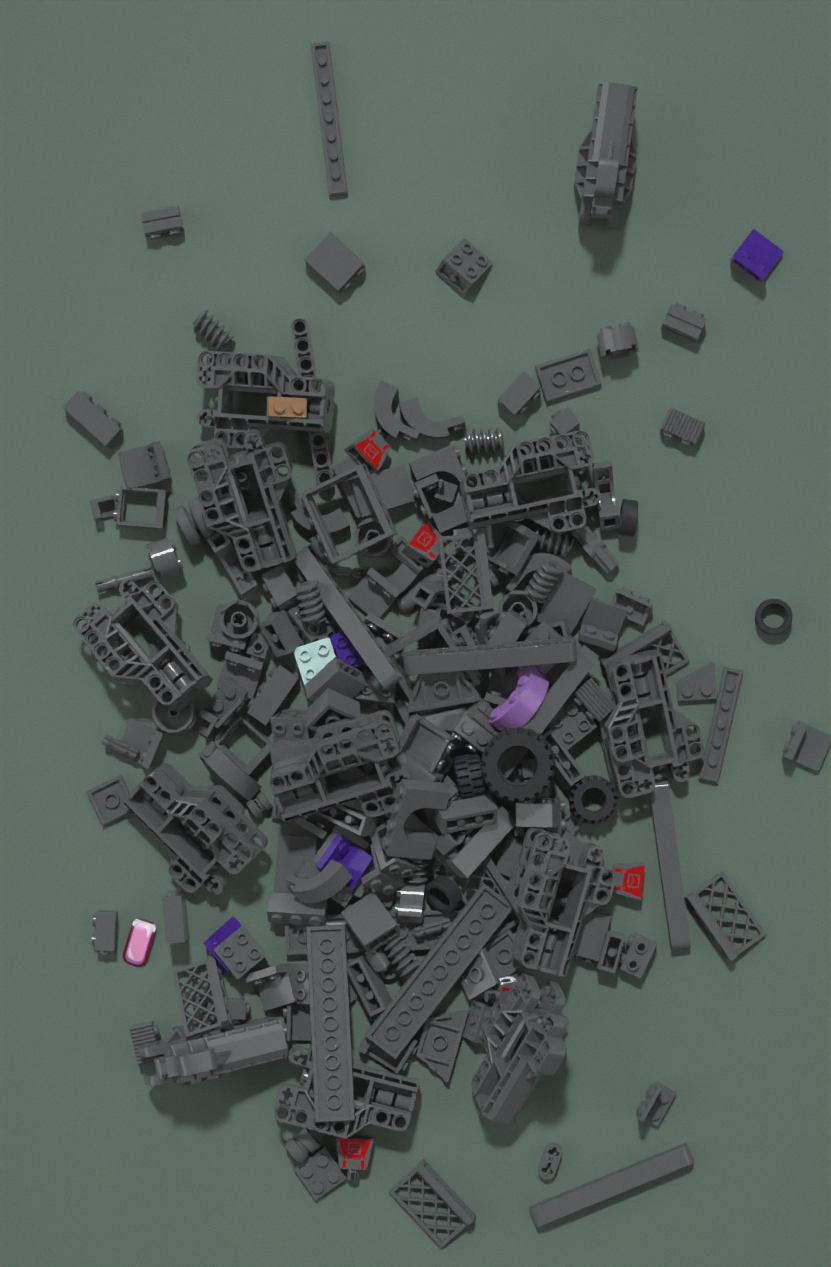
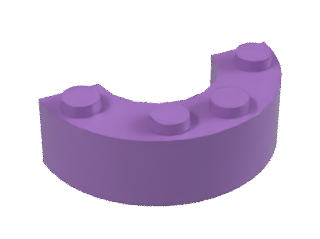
M535 665L518 666L519 669L516 675L519 676L516 690L511 693L509 699L504 704L497 706L492 711L491 719L488 723L501 732L508 728L523 727L535 714L546 695L549 686L548 673L543 674Z

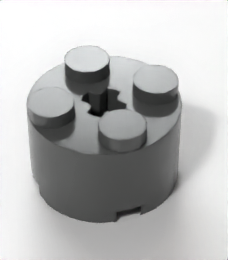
M630 322L621 323L619 327L612 328V326L602 327L600 329L601 332L597 334L601 358L604 360L605 356H608L609 360L630 356L629 352L634 350V353L639 351L635 329L631 326Z
M369 518L357 526L354 533L356 547L367 542L368 538L371 537V533L379 536L384 534L379 519ZM393 537L361 553L368 557L382 556L391 547Z
M166 537L146 545L147 549L151 548V552L148 554L154 571L161 575L158 577L159 581L181 573L180 569H183L180 557L176 558L174 551L177 548L173 539L169 540Z
M516 590L509 592L499 603L498 611L500 615L503 611L507 612L515 608L516 604H519L520 608H523V612H520L519 615L530 621L527 625L529 626L537 615L535 600L524 591Z
M234 600L223 607L220 614V626L228 636L244 639L251 636L258 628L259 614L256 608L249 602ZM236 615L244 616L243 624L235 623L237 620Z

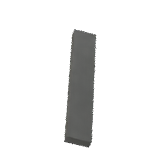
M725 666L723 668L699 779L718 783L743 670Z

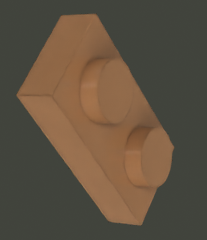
M267 397V417L307 418V398Z

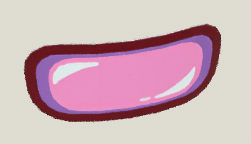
M142 918L136 919L133 922L123 951V959L127 964L141 967L146 963L156 932L153 922Z

